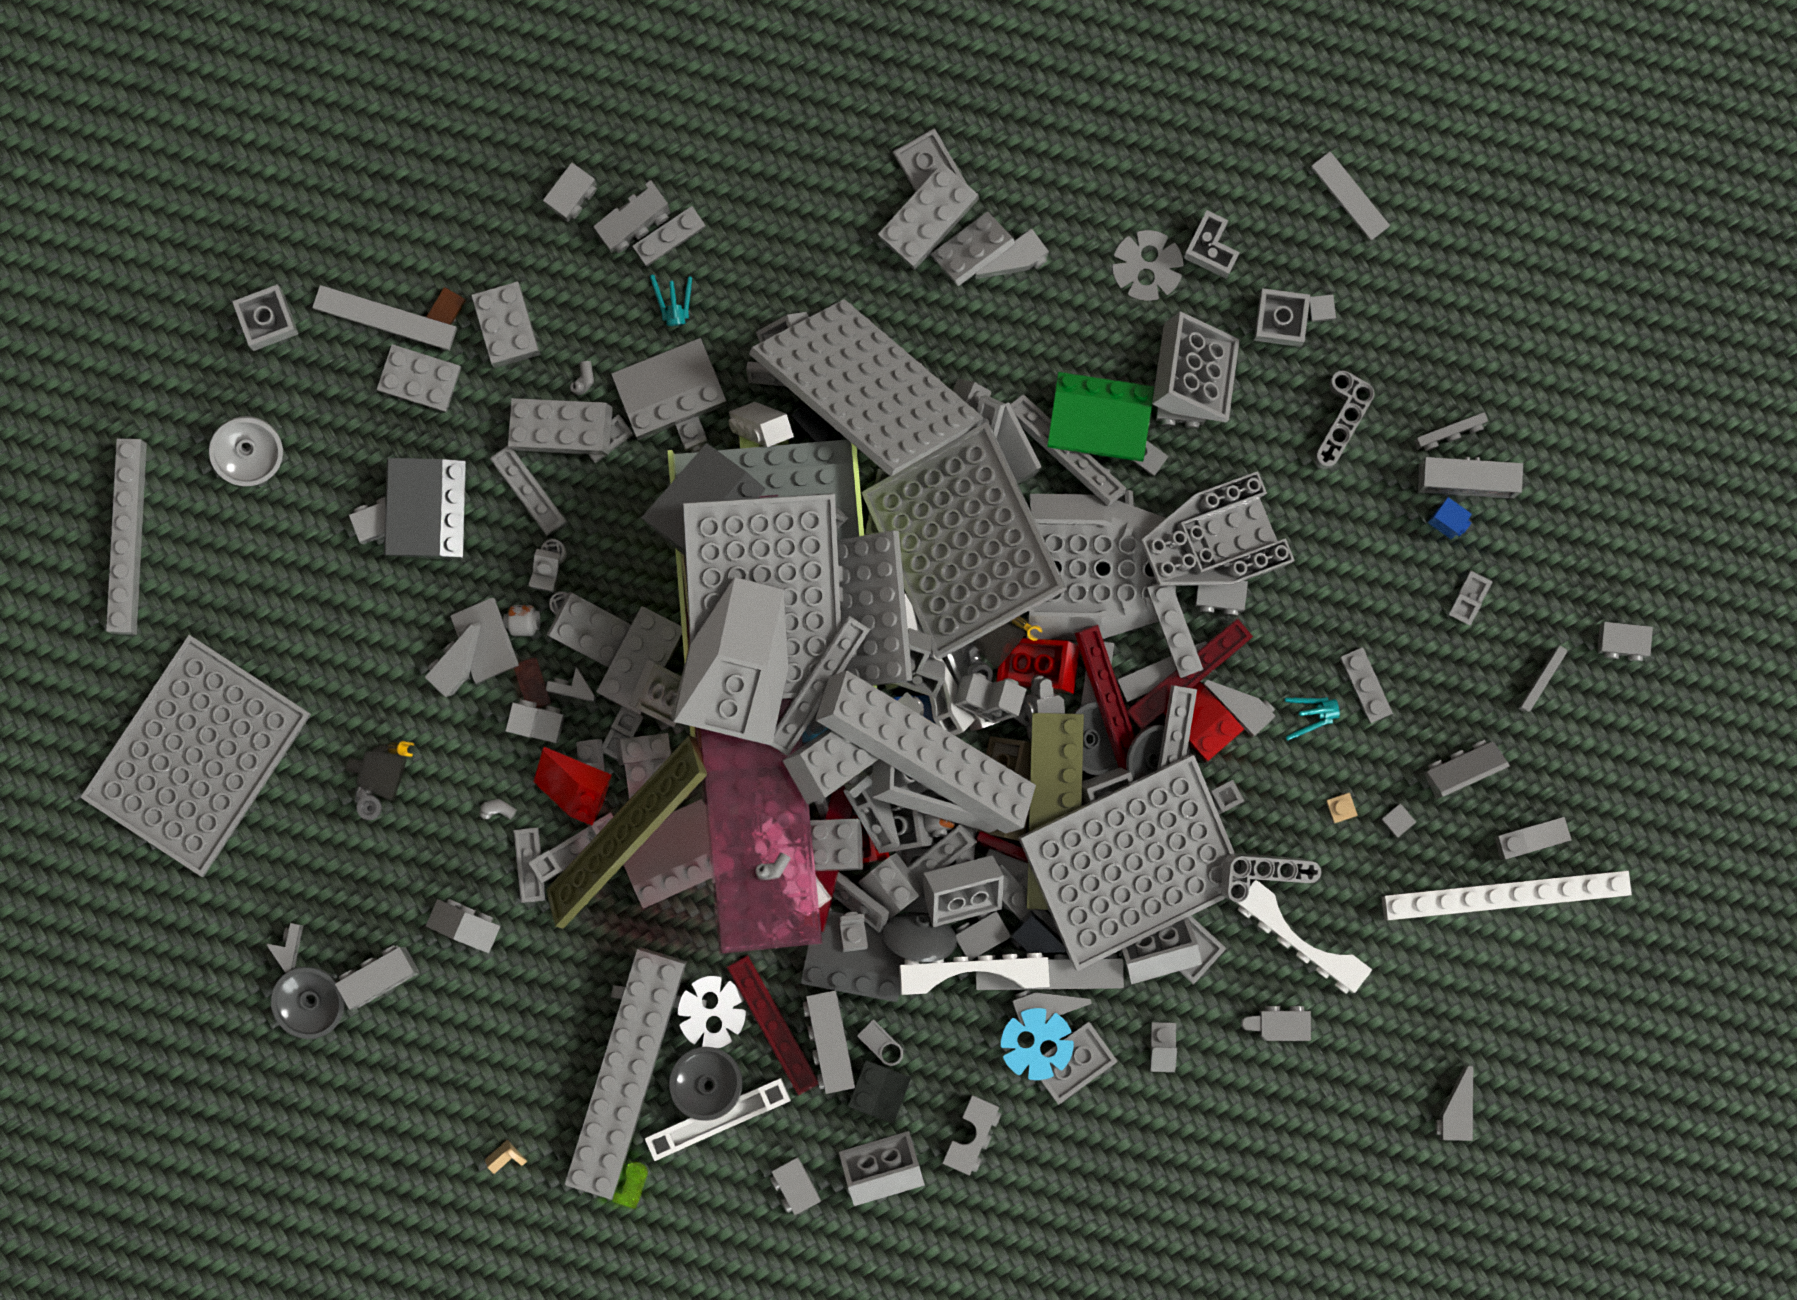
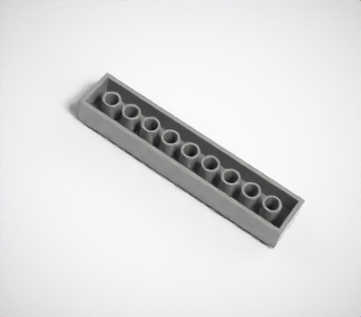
M846 670L829 676L815 721L1006 834L1024 828L1036 787L1035 784Z
M642 947L637 949L565 1182L566 1186L611 1200L615 1196L687 961Z

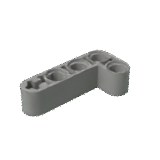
M1347 371L1336 372L1329 382L1331 392L1346 402L1315 455L1316 465L1324 470L1332 468L1338 461L1374 397V389L1370 384ZM1335 379H1345L1347 387L1344 389L1338 388L1335 384ZM1357 390H1365L1368 394V399L1365 401L1359 400L1356 396ZM1345 411H1353L1356 414V420L1348 421L1344 416ZM1334 431H1340L1344 434L1345 439L1343 442H1337L1333 439L1332 434ZM1330 446L1335 448L1329 457L1331 460L1324 462L1323 455L1326 454Z
M1233 853L1226 856L1223 862L1221 893L1231 901L1243 902L1249 894L1250 879L1314 883L1321 876V868L1316 862L1305 858ZM1240 860L1241 867L1235 872L1233 869L1234 863ZM1263 862L1264 870L1258 873L1257 865ZM1286 863L1287 871L1281 875L1280 868ZM1298 868L1306 870L1310 868V871L1304 874L1299 872ZM1238 884V893L1232 896L1231 889L1234 885Z

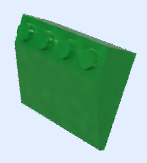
M1058 372L1047 447L1143 462L1154 386Z

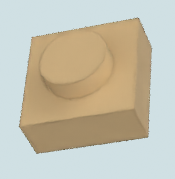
M1350 793L1326 800L1333 823L1358 816Z

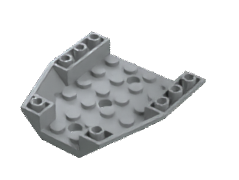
M1029 493V509L1053 560L1058 561L1061 565L1059 573L1067 588L1062 593L1028 611L1027 623L1031 626L1039 625L1042 628V633L1037 629H1032L1031 634L1037 639L1076 640V632L1098 625L1102 638L1105 639L1158 622L1146 586L1157 583L1155 575L1148 576L1145 573V566L1149 561L1140 540L1166 518L1118 500L1107 506L1096 495ZM1105 561L1109 564L1110 569L1106 575L1101 576L1097 573L1096 566L1099 562Z

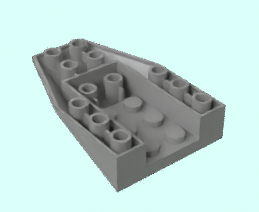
M1258 471L1196 493L1140 540L1159 586L1232 585L1283 568L1295 561L1286 538L1277 541L1260 498L1266 495L1267 492Z
M738 577L732 579L690 643L671 714L674 722L772 746L788 673L784 589Z

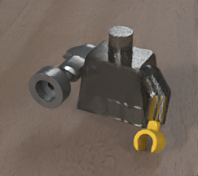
M1020 615L965 645L963 657L964 663L967 662L968 665L967 675L980 673L986 677V680L991 681L993 672L985 662L981 661L979 653L997 669L1026 635L1024 630L1027 631L1030 640L1036 641L1038 639L1031 634V630L1037 629L1042 633V628L1039 625L1031 626L1029 621Z
M401 741L400 743L388 742L374 746L371 752L366 751L363 761L352 757L349 758L346 771L358 774L355 802L358 803L357 812L360 817L366 820H375L380 816L382 804L374 796V793L395 802L407 759L413 756V754L407 752V748L410 745L414 746V743Z

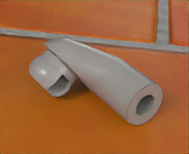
M591 361L579 363L581 376L571 383L570 390L572 393L582 395L593 385L594 378Z
M501 799L484 802L480 807L479 814L483 819H490L492 815L500 813L511 820L516 814L517 809Z
M780 852L774 863H761L757 865L755 873L761 880L777 879L781 876L791 858Z

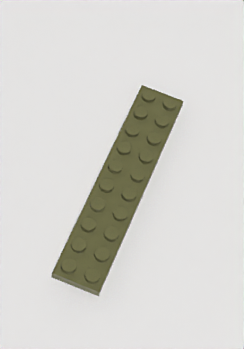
M688 736L546 889L555 927L563 929L707 776L697 738Z

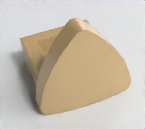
M506 1140L485 1159V1163L488 1169L495 1174L512 1158L521 1166L527 1160L509 1140Z

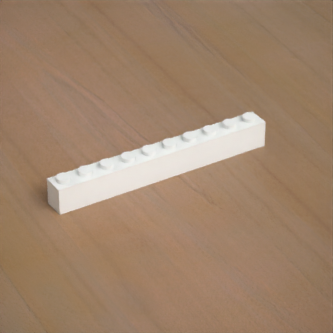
M1629 871L1388 895L1382 896L1384 921L1620 897L1632 894Z

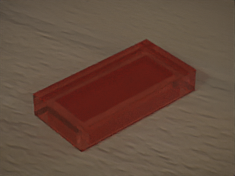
M537 658L518 663L519 666L515 667L514 670L524 700L537 703L536 708L552 704L546 691V685Z

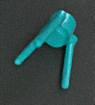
M651 274L650 279L662 312V320L666 321L667 326L685 325V319H689L688 309L692 277L689 276L687 279L683 309L682 305L676 304L674 281H669L671 306H667L666 310L655 276Z
M1294 697L1284 699L1285 702L1318 704L1316 709L1300 711L1299 715L1317 714L1319 719H1323L1286 736V740L1303 735L1323 725L1332 724L1333 719L1340 717L1336 699L1329 700L1328 697Z

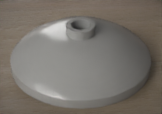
M241 416L230 419L218 427L210 441L209 456L213 468L224 480L239 486H254L267 481L277 472L282 462L283 446L278 433L270 424L259 418ZM249 443L251 446L249 448H243L242 444Z

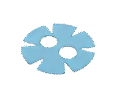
M1033 1008L1022 1011L1021 1015L1025 1026L1015 1018H1012L1003 1031L1001 1047L1015 1048V1050L1004 1055L1003 1058L1008 1067L1017 1075H1021L1029 1065V1080L1051 1078L1054 1074L1050 1062L1062 1071L1071 1059L1074 1042L1059 1040L1070 1034L1071 1029L1067 1022L1057 1013H1054L1045 1024L1046 1009ZM1028 1031L1034 1035L1035 1041L1030 1048L1019 1046L1017 1038L1021 1032ZM1046 1040L1054 1041L1057 1045V1052L1052 1057H1045L1040 1052V1046Z

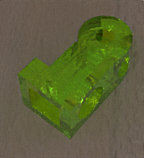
M634 1162L628 1165L626 1169L627 1180L623 1192H615L612 1202L637 1209L648 1176V1169L645 1164Z

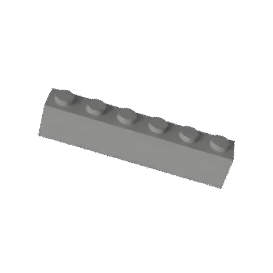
M1111 954L1079 971L1074 970L1068 955H1054V960H1048L1050 987L1022 988L1001 975L976 971V990L1124 988L1123 959H1118L1117 954Z

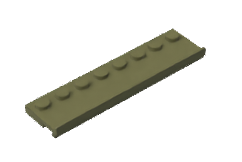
M1032 713L1030 782L1035 784L1036 787L1029 807V832L1081 807L1084 714ZM1028 862L1027 909L1049 910Z

